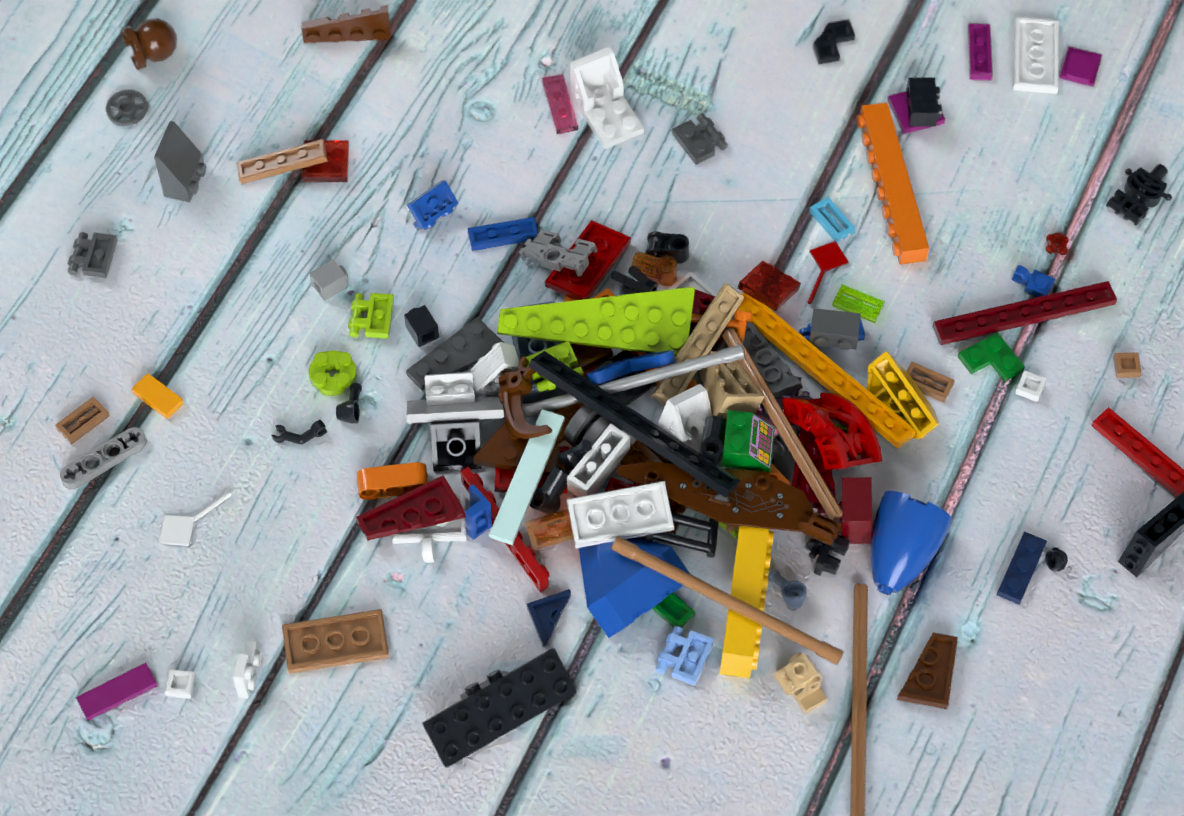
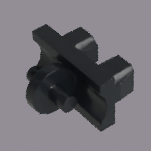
M839 533L831 546L813 538L808 539L806 543L807 549L810 550L808 556L815 559L816 555H819L815 563L814 574L821 576L824 571L836 575L841 560L831 556V553L834 551L845 556L850 541L840 536Z

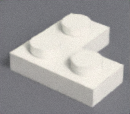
M246 641L244 653H238L233 680L238 697L249 699L250 691L256 687L257 676L254 673L256 667H260L262 652H259L257 642Z

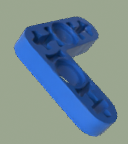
M673 350L632 356L587 373V378L597 385L632 371L673 364L676 362Z

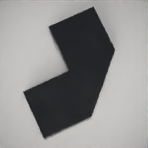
M849 19L829 22L822 34L814 41L813 50L818 65L839 61L840 54L836 44L855 40V34Z

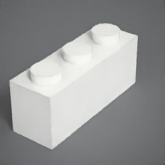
M610 423L593 444L592 449L585 454L568 475V490L578 497L595 494L630 450V436Z

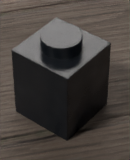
M425 305L413 308L404 314L405 327L418 348L439 338L438 324Z

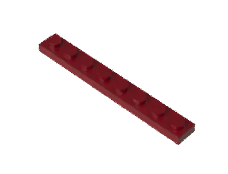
M1109 281L937 320L933 322V329L940 345L1112 306L1116 304L1117 298Z

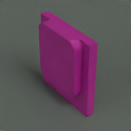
M1068 46L1059 78L1094 87L1102 54Z

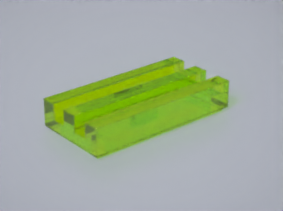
M841 285L832 306L845 312L861 313V318L875 323L885 301ZM842 294H845V295H848V296H850V297H853V298H855V300H854V299H851V298H849V297H846V296H844V295H842ZM863 302L868 303V304H870V305H873V306H875L876 308L871 307V306H869V305H866V304H864Z

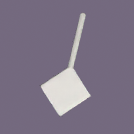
M227 492L193 517L164 515L158 543L189 546L194 522L229 498L232 493Z

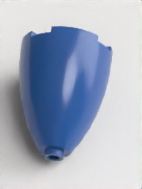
M897 491L884 492L874 520L870 550L871 571L874 584L878 587L877 591L886 595L897 593L920 575L936 555L951 527L952 517L950 514L930 502L925 504L920 500L913 499L910 494Z

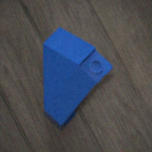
M641 537L625 539L643 551L690 574L671 546L655 541L648 543L645 541V538ZM614 541L579 548L587 608L608 638L629 626L639 616L662 602L669 594L684 586L635 560H631L611 550Z

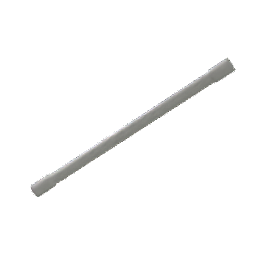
M742 344L722 349L716 353L597 386L609 394H613L718 364L745 359V353ZM564 394L535 403L523 404L522 408L525 419L540 414L542 409L551 411L580 402L570 394Z

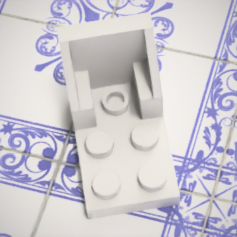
M611 47L570 62V91L574 103L604 149L644 133L643 125L623 96L624 84Z
M698 384L668 399L658 422L659 427L698 453L701 447L705 418L713 416L707 390L701 384ZM722 451L721 457H720L719 462H718L717 465L720 466L721 468H729V467H722V458H723V451Z

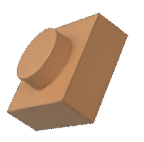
M1138 352L1114 354L1113 361L1116 378L1140 377L1142 372Z

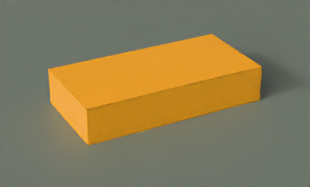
M149 373L131 388L135 396L166 419L184 404L180 396Z

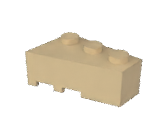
M710 351L709 354L716 353L719 351ZM737 361L701 369L699 373L702 384L707 390L713 415L722 417V419H727L728 410L756 414L765 397Z

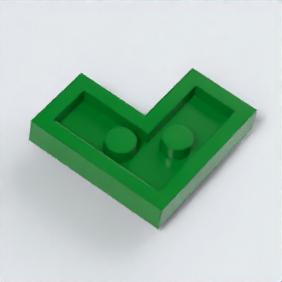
M998 332L958 354L959 360L971 375L991 364L1004 382L1022 373L1025 368Z

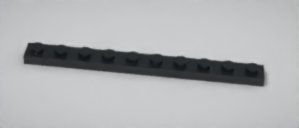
M546 351L531 359L529 368L537 372L538 375L546 378L559 389L564 390L577 401L594 410L597 414L602 415L614 423L616 427L623 429L636 440L641 441L653 449L654 452L662 455L675 466L683 469L696 480L713 489L717 494L726 498L738 488L741 480Z

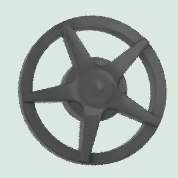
M135 90L119 91L112 95L106 104L108 118L113 123L121 126L137 124L145 117L148 111L146 98ZM128 95L127 99H123L119 103L114 102L119 97ZM132 95L139 97L144 103L135 104L132 100ZM111 106L119 111L115 117L110 114ZM143 109L140 115L135 118L134 113L137 110ZM122 117H130L131 120L123 121L120 119Z

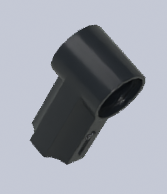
M713 415L705 418L699 453L715 464H718L724 449L723 440L727 421L723 420L722 417Z
M555 465L542 487L536 488L530 507L548 515L557 513L561 506L560 496L567 487V477L570 473L562 467Z

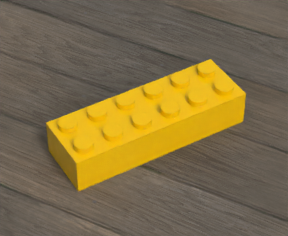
M739 526L730 595L764 612L774 532L764 528ZM729 608L720 674L750 678L751 669L756 670L762 625Z

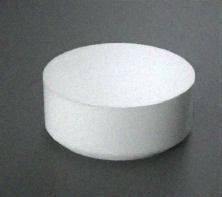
M423 538L422 554L426 563L435 562L433 538Z

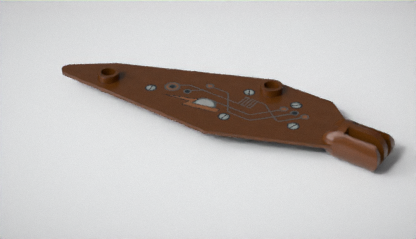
M645 462L621 465L617 468L619 476L639 485L665 481L669 499L725 525L802 532L829 546L832 545L842 528V524L814 512L804 491L760 471L723 468L741 480L738 488L725 498L673 463Z

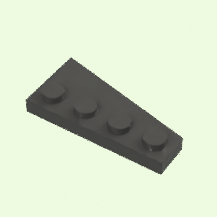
M476 317L407 369L406 375L421 390H424L425 375L464 372L469 369V366L478 363L479 358L492 350L494 344L503 341Z
M748 322L744 346L774 397L778 398L802 389V383L791 373L790 368L782 362L776 351L768 345L766 339L752 322Z

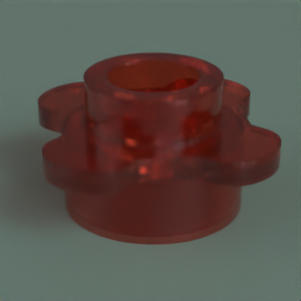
M1062 233L1047 235L1048 245L1045 248L1047 253H1059L1060 255L1068 253L1066 247L1069 239Z

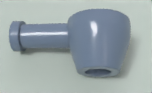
M776 569L772 570L768 575V579L781 588L783 600L789 608L799 609L806 598V586L799 581L788 582L780 575L779 571Z

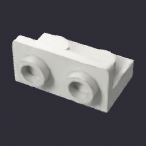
M471 372L425 375L427 406L475 403Z

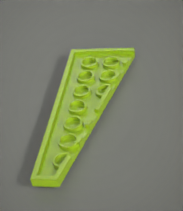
M687 287L500 309L497 334L556 342L569 341L572 344L644 353L673 350L675 356H677L689 338L695 288Z

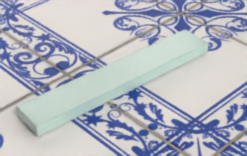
M541 410L535 426L548 425L553 431L550 434L529 439L491 528L489 538L513 545L565 421L564 416Z

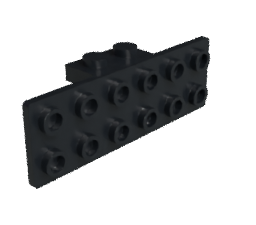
M549 649L511 672L500 671V669L491 672L486 676V681L480 684L475 682L465 688L466 692L460 695L462 700L422 722L444 767L448 768L577 692L555 649Z

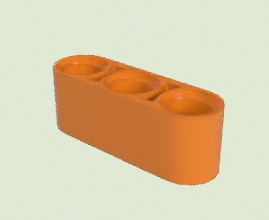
M421 462L364 468L356 474L358 495L361 499L365 500L401 496L428 483L427 466Z

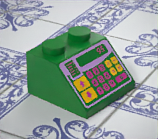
M728 410L722 467L770 472L775 427L754 413Z

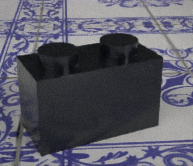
M935 77L908 78L906 99L909 127H936L937 119L942 116V105L938 104L940 87L936 86Z

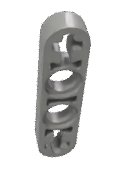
M137 427L129 428L66 465L60 472L63 486L68 489L79 488L141 451L146 445L144 432ZM132 437H135V438L138 439L139 441H138V442H134L133 440L131 441V438H132ZM123 442L125 446L127 445V449H124ZM111 448L120 449V453L116 456H109L107 454ZM91 460L99 461V465L94 469L86 467L87 463ZM80 467L83 468L85 474H82L79 470ZM72 474L76 478L72 480L68 478V475Z

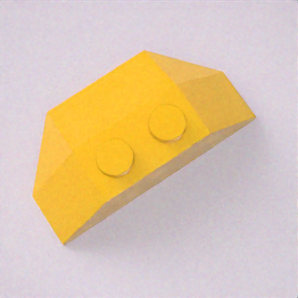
M885 351L868 365L867 390L916 430L915 436L911 439H922L939 425L936 412L910 374L888 351Z

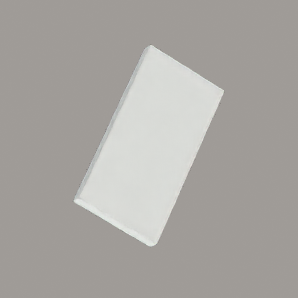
M1015 17L1013 90L1057 94L1059 20Z
M665 481L567 499L576 548L613 542L618 536L623 539L674 530Z

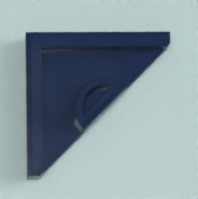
M570 589L527 603V610L543 647L547 645L571 597Z

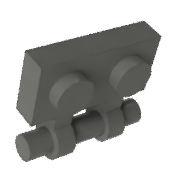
M704 113L697 116L700 124L695 125L692 120H689L672 129V135L695 165L715 156L714 147L718 146L720 150H725L728 147L724 135L715 129L714 122L707 118ZM707 132L711 138L706 140L703 133Z
M80 232L73 244L74 252L69 257L67 272L71 275H76L78 269L83 267L82 272L85 276L106 278L118 241L117 236L94 232L92 240L87 239V233ZM88 250L87 256H82L83 252Z

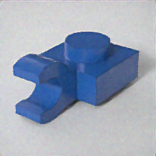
M1021 265L1017 266L1012 277L1014 282L1026 286L1024 292L1035 297L1048 295L1055 282V278L1035 269L1030 274Z

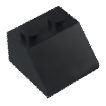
M479 420L431 422L433 471L464 470L467 467L470 469H482V465L474 464V456L481 449Z

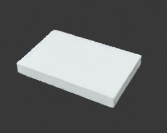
M465 493L455 494L464 510H466ZM466 518L392 535L393 544L420 543L423 538H433L434 542L467 541Z

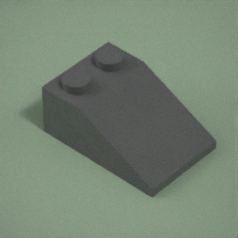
M170 121L154 156L163 195L167 198L190 203L193 194L196 195L200 178L204 177L206 173V164L198 148L174 121Z

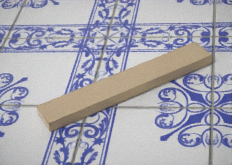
M728 283L723 284L676 356V362L673 364L708 355L741 304L744 296ZM698 370L661 380L652 396L665 406L668 399L685 391Z

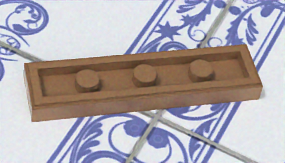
M321 139L237 162L239 181L241 184L327 162L325 142Z

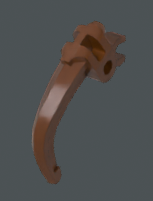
M525 357L519 360L517 371H505L499 377L500 403L503 404L509 430L516 437L529 439L550 434L553 430L548 425L534 426L525 420L522 396H526L531 392L533 384L530 379L535 373L529 366L527 367L529 360Z

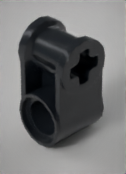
M650 232L648 234L647 241L649 244L648 249L645 251V258L647 260L677 264L688 260L689 239L685 235Z

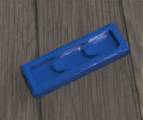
M535 217L467 228L472 251L523 243L528 239L533 241L538 235Z

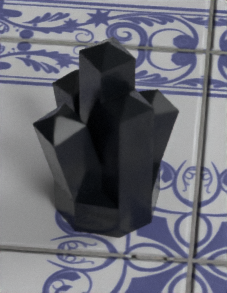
M635 266L629 267L628 273L636 280L617 271L611 273L612 279L634 289H625L623 295L657 291L659 283L648 278Z

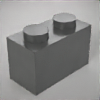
M813 308L809 342L818 347L856 350L861 313Z

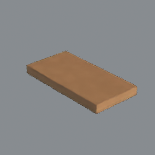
M382 609L282 625L288 674L389 658Z

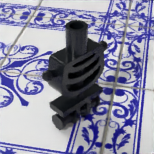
M1157 164L1150 173L1141 167L1134 172L1127 168L1125 174L1129 176L1124 186L1125 193L1117 189L1114 197L1112 196L1107 202L1106 207L1115 210L1117 215L1122 212L1125 214L1124 220L1127 221L1129 219L1137 226L1142 218L1144 219L1147 216L1148 207L1157 206L1162 197L1167 201L1172 199L1171 194L1165 193L1167 184L1162 181L1168 173L1167 168L1162 164Z

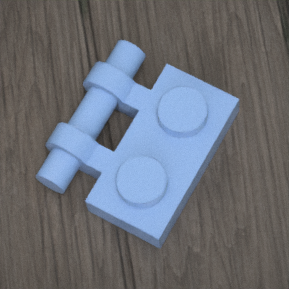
M674 626L672 633H669L665 640L667 644L664 651L657 658L658 665L655 670L660 674H664L667 667L671 666L674 668L672 672L673 678L695 686L714 644V639L692 630L688 638H684L681 636L683 629ZM678 647L682 648L679 658L673 656L675 649Z

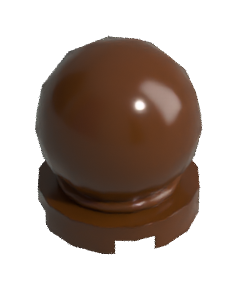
M159 18L145 20L139 24L136 30H133L131 26L121 30L126 47L131 46L134 56L130 58L137 70L145 68L147 60L153 62L166 60L177 48V34L174 28L167 21Z

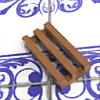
M911 362L907 372L922 393L945 403L955 380L915 362ZM912 371L915 372V373H917V374H920V375L924 376V378H923V377H920V376H918V375H916V374H913ZM933 381H936V382H938V383H940V384H942V385H945L946 388L943 387V386H941V385H938V384L934 383Z
M92 397L55 426L72 445L107 419L109 413ZM96 407V408H95L94 410H92L90 413H88L87 415H84V414H86L88 411H90L92 408ZM78 419V422H76L74 425H72V426H71L70 428H68L67 430L65 429V428H67L69 425H71L73 422H75V421Z

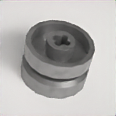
M584 404L567 425L564 432V440L573 447L580 444L583 440H589L593 446L610 423L612 425L614 423Z

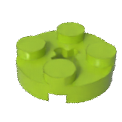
M335 350L318 352L309 366L310 382L312 386L324 395L336 396L346 392L345 389L349 388L352 383H355L357 378L356 365L351 355L347 352ZM333 369L339 371V373H335L333 377H331L330 374L327 373L328 371Z

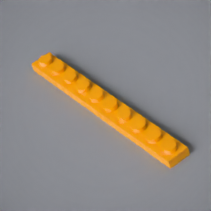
M746 290L741 294L744 296V299L737 310L752 312V324L765 338L828 391L843 396L854 403L864 413L872 427L897 449L915 436L916 430L752 293Z

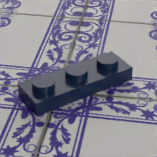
M1024 531L999 587L997 596L1020 605L1047 540Z

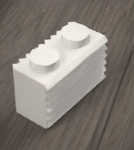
M503 342L496 343L492 346V350L478 359V363L470 369L474 379L473 382L475 383L474 386L476 387L475 390L488 395H495L500 388L499 377L505 371L514 372L519 368L515 346Z

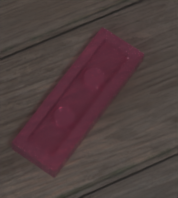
M564 75L543 77L542 85L556 134L577 131L578 123Z

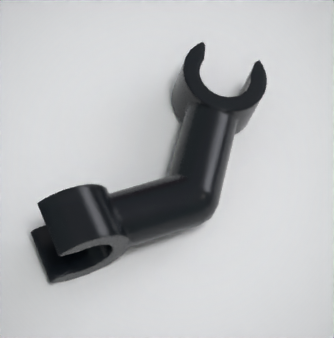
M318 420L312 424L309 430L301 435L286 431L282 425H275L277 431L283 433L280 436H271L276 443L289 441L303 445L314 437L325 435L328 431L325 429L326 426L322 420Z

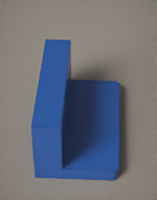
M472 484L469 486L470 508L465 510L467 534L474 540L492 527L491 503Z

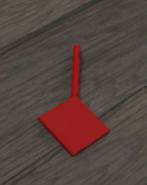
M836 241L809 250L821 271L808 299V304H812L825 272L849 263Z

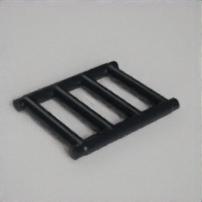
M671 512L673 523L708 531L707 543L665 532L645 535V541L648 543L656 540L705 552L707 557L713 558L715 557L719 521L709 517L708 522Z

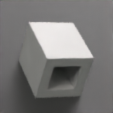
M333 259L310 272L312 287L324 301L348 288L346 279L348 274L342 265L338 266Z

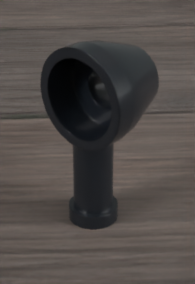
M352 383L350 385L349 400L336 406V417L340 421L357 424L360 418L358 401L362 385Z
M583 440L580 444L557 455V457L568 470H572L583 458L582 453L589 452L592 449V443L589 440Z

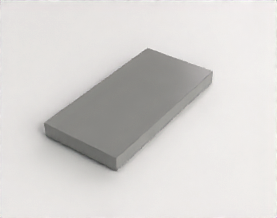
M499 396L475 397V403L427 406L426 400L407 401L406 416L407 423L500 419L504 417V411Z

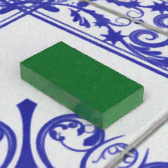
M673 592L652 608L673 628L674 626L682 628L695 616V611Z

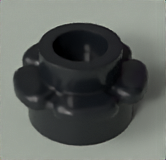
M1054 547L1052 551L1046 553L1045 560L1050 570L1061 571L1065 569L1068 557L1064 551Z

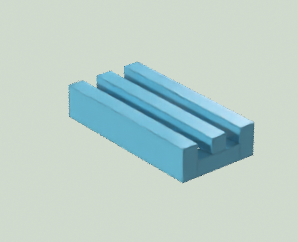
M829 197L810 207V214L836 243L840 242L841 238H847L848 234L852 235L855 233L856 228ZM823 206H826L832 214H829ZM833 215L844 226L845 230H843V228L836 222V219L833 217Z

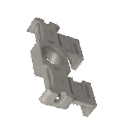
M541 229L533 242L531 239L525 242L526 247L521 248L519 254L522 261H525L527 257L539 260L542 267L561 271L565 267L575 270L577 276H581L589 265L588 256L591 252L597 253L598 250L595 243L577 239L574 249H570L568 252L567 248L551 244L561 243L558 233ZM553 255H560L555 260H549Z

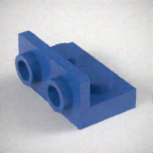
M442 180L408 203L407 207L416 220L413 223L414 227L428 229L436 224L435 220L439 217L451 214L454 211L453 207L459 203L446 180Z

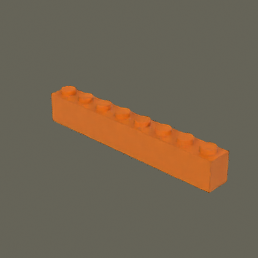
M888 102L862 105L860 115H857V125L863 131L862 143L868 149L867 161L868 164H872V179L878 185L877 197L883 203L882 215L888 221L887 233L889 238L892 237L893 255L898 257L900 265L926 261L929 245Z

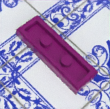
M969 23L968 52L970 79L992 80L990 24Z
M144 663L77 696L76 699L87 721L157 687V683L147 664Z

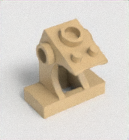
M805 653L795 654L790 658L789 664L779 669L773 675L785 691V694L793 696L804 714L827 702V697L820 689L823 675L809 655Z

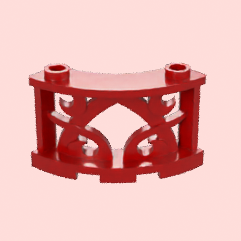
M820 393V398L809 400L792 397L782 398L784 414L789 422L802 427L806 431H811L815 435L816 439L814 441L820 450L824 469H844L882 462L881 446L872 425L864 413L850 400L833 393ZM830 418L842 423L848 429V435L836 427Z

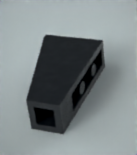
M1184 492L1136 531L1118 560V563L1135 577H1138L1184 532Z

